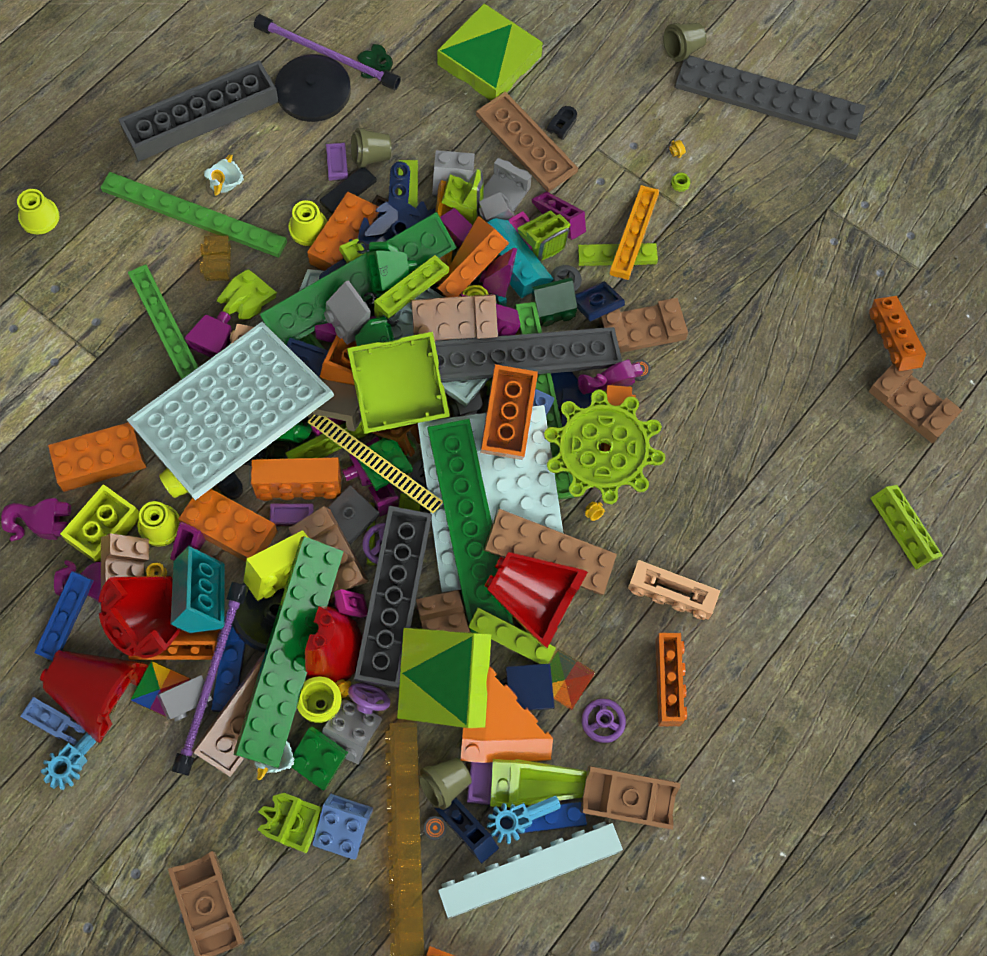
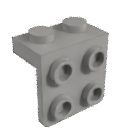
M497 158L494 162V174L484 187V199L502 192L508 198L514 212L531 187L532 175L524 169L513 166L507 160Z
M342 700L338 713L328 720L322 734L348 751L345 759L359 765L366 746L381 724L382 718L374 713H362L357 710L356 704L348 700Z

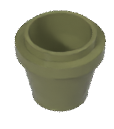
M673 23L668 25L663 35V45L668 56L674 61L680 62L704 47L707 39L705 29L700 23Z
M356 128L351 136V155L357 167L362 168L369 164L390 160L392 146L389 134Z
M457 757L431 767L426 766L420 770L419 776L420 786L427 799L434 807L442 810L451 806V802L472 783L466 766Z

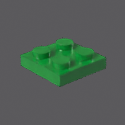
M384 438L369 446L371 450L406 475L413 471V467L396 441ZM357 459L376 491L390 484L388 480Z
M312 726L307 730L294 752V765L291 768L324 791L328 788L346 758L348 751Z

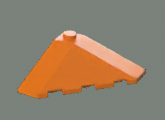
M489 667L486 681L485 727L463 728L460 760L490 763L493 762V759L551 760L553 737L548 731L543 732L536 724L538 722L536 717L528 708H522L516 701L517 696L507 684L503 686L495 677L497 673L492 667Z

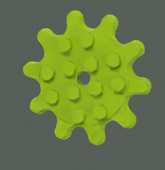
M595 390L591 395V405L587 408H579L571 401L564 402L561 406V412L567 418L566 425L562 428L549 427L545 430V439L550 443L558 445L560 449L559 454L547 462V469L551 473L566 471L573 476V481L569 486V492L572 496L580 497L588 488H597L601 491L602 500L606 504L611 505L617 502L618 489L622 485H629L637 492H645L648 489L649 482L643 475V468L647 465L659 466L665 462V454L660 450L652 448L649 443L652 436L660 433L662 426L658 420L652 419L643 422L637 419L636 411L639 408L637 398L627 397L621 405L613 406L608 402L607 394L603 390ZM601 443H607L610 446V450L606 452L599 451L598 446Z

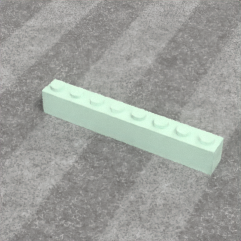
M606 822L594 825V830L585 833L584 830L573 833L572 839L564 841L563 838L550 842L551 847L544 850L541 846L529 850L530 855L523 858L520 857V854L508 858V863L505 865L492 864L485 867L486 872L477 875L476 871L464 875V880L455 883V880H451L441 884L442 889L438 890L447 918L450 919L620 853L623 848L613 823L609 825Z

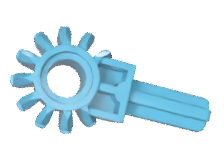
M86 733L74 747L68 743L62 750H59L58 756L50 753L52 760H44L43 764L46 768L41 770V773L46 775L43 779L44 782L50 783V787L53 789L59 785V788L64 790L66 783L72 787L74 785L72 779H80V775L76 772L81 771L83 765L87 762L84 755L96 741ZM60 766H67L63 774H56Z
M553 796L529 807H526L524 803L516 807L512 804L510 810H507L506 803H503L502 811L496 806L493 808L496 816L489 814L488 819L493 822L488 823L486 826L488 829L495 828L490 834L492 837L499 834L498 843H501L503 837H506V843L510 844L511 836L514 840L518 841L520 837L517 832L524 833L525 829L532 825V820L560 809V802L556 796ZM501 819H510L513 824L512 828L503 829L500 825Z

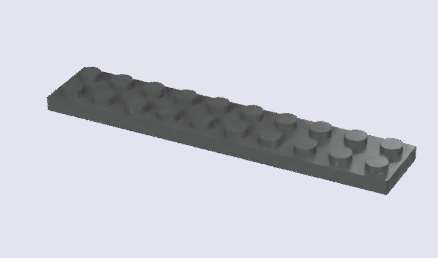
M690 55L683 61L675 88L854 140L858 136L866 107L862 104Z
M614 327L435 342L442 383L492 378L495 364L537 371L538 374L604 369L622 361Z

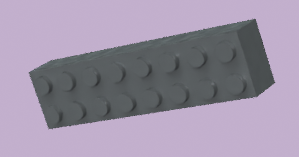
M258 60L118 120L139 162L279 101L276 87L261 61Z
M389 506L354 678L355 682L397 690L399 688L403 629L410 628L432 514Z

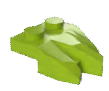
M247 269L229 282L218 297L217 302L227 303L223 311L229 315L238 312L239 319H251L261 312L262 306L276 298L277 292Z
M286 793L274 795L272 798L275 803L274 808L263 806L258 811L268 822L260 825L257 830L269 839L307 854L317 830L322 807Z

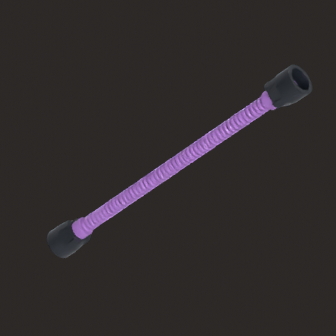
M261 14L255 18V29L270 34V32L276 33L354 69L367 73L381 81L382 85L394 91L400 85L401 76L387 70L379 72L274 24L272 19Z
M231 582L226 600H229V609L225 617V626L221 629L219 642H217V648H215V653H213L214 656L209 667L210 670H208L209 673H207L206 681L203 685L201 698H199L200 701H198L199 704H197L198 707H196V712L193 716L194 718L189 729L190 732H188L189 735H187L188 738L185 741L186 744H184L181 753L176 754L171 769L173 772L187 776L190 774L194 757H191L193 753L192 745H194L193 742H195L194 739H196L195 736H197L196 733H198V728L202 721L201 719L206 708L205 705H207L206 702H208L207 699H209V694L215 680L214 677H216L215 674H217L216 671H218L217 668L220 665V657H222L221 654H223L224 646H226L225 643H227L228 632H230L236 613L235 610L239 609L240 604H244L249 588L246 585Z

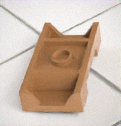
M494 294L410 300L413 317V335L433 332L435 342L439 340L498 337L496 295Z
M678 298L658 301V304L655 306L624 312L616 309L599 317V324L603 325V328H615L620 353L686 340L688 335Z
M892 364L872 385L868 392L933 444L963 410L947 397L942 400L912 376L914 372L912 369L898 371L896 365Z
M323 506L288 528L292 535L303 530L310 539L344 551L330 595V603H335V591L340 589L348 591L354 586L369 582L329 508Z
M112 533L101 537V589L110 577H144V562L149 560V539Z
M459 590L416 599L422 629L469 632Z
M588 765L580 811L585 814L673 830L675 797L681 783Z
M214 851L185 865L168 869L195 956H216L245 944L222 877L223 873Z

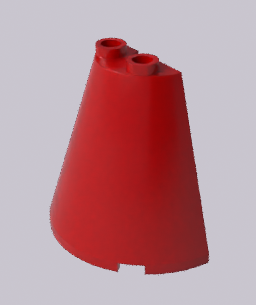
M508 552L505 558L501 556L495 566L498 571L495 577L490 575L485 587L547 649L558 629L560 621L588 572Z
M171 576L110 577L103 585L98 601L101 602L99 619L106 636L121 652L131 657L135 655L142 659L152 658L164 652L181 632L182 629L171 625L173 584Z
M319 606L314 623L319 626V630L316 634L309 636L305 649L306 680L313 677H326L335 683L341 679L347 681L357 668L362 643L360 629L351 616L339 613L336 607Z
M58 650L49 668L44 669L41 673L40 680L43 681V690L96 742L100 743L112 726L109 718L112 709L130 683L136 686L139 685L149 666L138 661Z

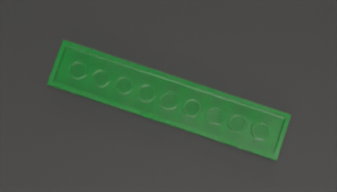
M437 212L385 241L398 247L399 252H405L407 254V261L415 260L417 268L434 255L440 258L457 248ZM367 252L260 313L259 315L265 325L287 346L289 338L299 340L315 331V325L328 323L324 316L326 302L344 282L349 280L364 302L372 298L371 295L364 296L366 292H373Z
M470 418L427 427L468 624L478 607L514 626L512 615L485 587L490 575L495 577L498 571L495 566L500 558L483 550L492 526V520ZM470 629V633H478Z
M305 536L301 537L233 755L279 768L307 675L305 667L306 645L309 636L316 634L319 630V626L314 623L319 606L327 607L344 551Z

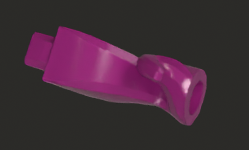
M627 359L609 367L594 378L588 375H580L578 377V387L582 394H589L595 390L606 391L607 385L628 387L635 383V378L641 376L643 371L639 362L631 364L630 360Z
M56 498L45 499L35 506L12 503L5 506L2 511V529L8 533L15 534L9 538L10 541L21 539L25 535V530L21 525L16 524V518L19 517L40 538L57 540V536L60 537L61 532L68 525L67 522H59L60 516H70L72 507L69 503L59 502Z
M68 560L64 561L68 567L57 570L54 575V591L58 596L61 595L71 571L76 572L77 569L76 565ZM101 561L89 565L80 573L94 580L87 596L97 602L101 592Z

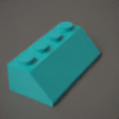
M494 218L487 222L509 242L495 259L512 248L517 249L510 285L521 299L531 294L534 286L550 283L554 280L508 220Z
M190 546L173 561L171 625L189 633L217 630L225 626V563Z

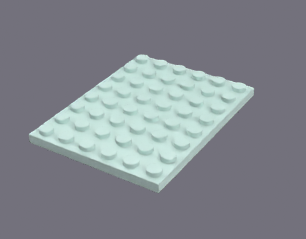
M261 322L132 415L127 421L196 500L331 399L334 394L300 358Z
M544 405L532 407L523 460L480 453L486 413L418 423L428 491L442 500L427 427L470 418L492 523L497 509H501L563 533L555 473H551L547 469V462L552 458L550 442L544 437V432L548 428ZM442 503L434 513L430 512V514H432L431 522L441 592L461 590Z

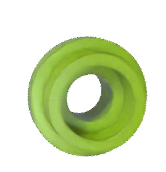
M677 173L672 177L671 186L676 191H686L690 187V179L685 173Z

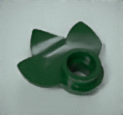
M373 44L371 51L366 50L357 55L360 63L379 72L390 71L393 66L391 56L386 54L385 48L379 44ZM361 73V77L363 78H375L367 73Z

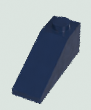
M457 798L451 802V806L444 810L434 807L481 864L499 849L491 834Z

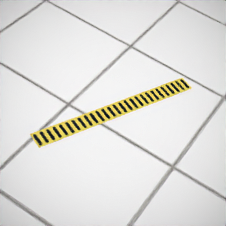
M313 415L308 421L317 430L430 512L434 513L443 503L441 499L327 417Z

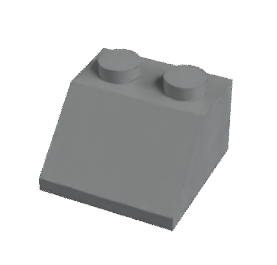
M436 150L432 196L437 197L440 181L447 182L450 174L460 177L469 183L474 174L475 154Z
M348 280L326 302L324 316L327 322L332 323L337 336L340 339L342 338L346 344L356 341L355 336L360 333V329L370 320L371 311Z

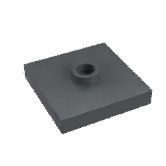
M351 485L328 507L350 545L380 515Z

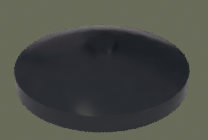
M303 55L289 61L279 71L275 81L280 107L293 118L307 122L323 121L337 115L346 106L351 94L350 78L345 68L336 60L324 55Z
M248 588L244 604H240L239 609L235 610L234 621H232L233 628L240 639L253 649L265 652L285 588H281L271 597H264L259 601L256 600Z

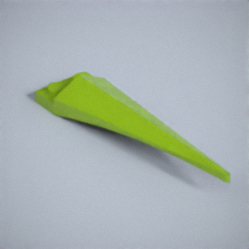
M493 759L490 806L502 807L503 803H506L507 807H511L512 804L516 807L523 803L526 806L536 804L553 796H556L559 801L582 798L587 771L520 759Z

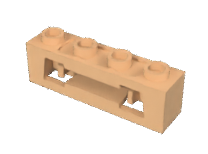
M638 560L628 589L634 595L640 597L645 595L652 598V601L655 603H666L671 605L676 611H687L692 613L695 618L701 620L710 619L720 593L718 589ZM655 580H658L657 583L686 593L688 595L693 593L694 596L692 597V600H690V597H687L685 595L679 594L677 592L671 591L658 585L654 587L653 585L655 583Z

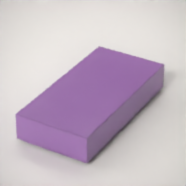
M345 143L326 144L329 181L347 179L348 169Z
M270 504V521L275 523L276 526H293L311 515L314 511L313 504Z
M471 762L470 776L472 783L468 788L467 803L490 805L493 762Z

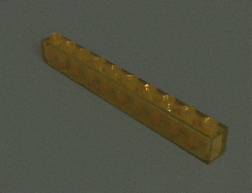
M417 722L389 723L390 730H385V743L390 744V753H386V767L391 766V775L386 776L387 790L391 789V799H387V813H392V822H387L388 836H392L393 846H388V860H393V870H389V884H394V894H389L390 909H394V918L390 919V933H395V943H390L391 956H424Z

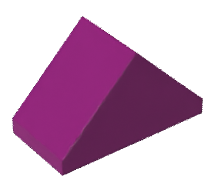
M390 484L377 491L373 486L368 487L380 517L388 514L389 506L399 508L398 496Z
M181 522L170 559L174 561L188 546L200 551L206 541L202 532Z

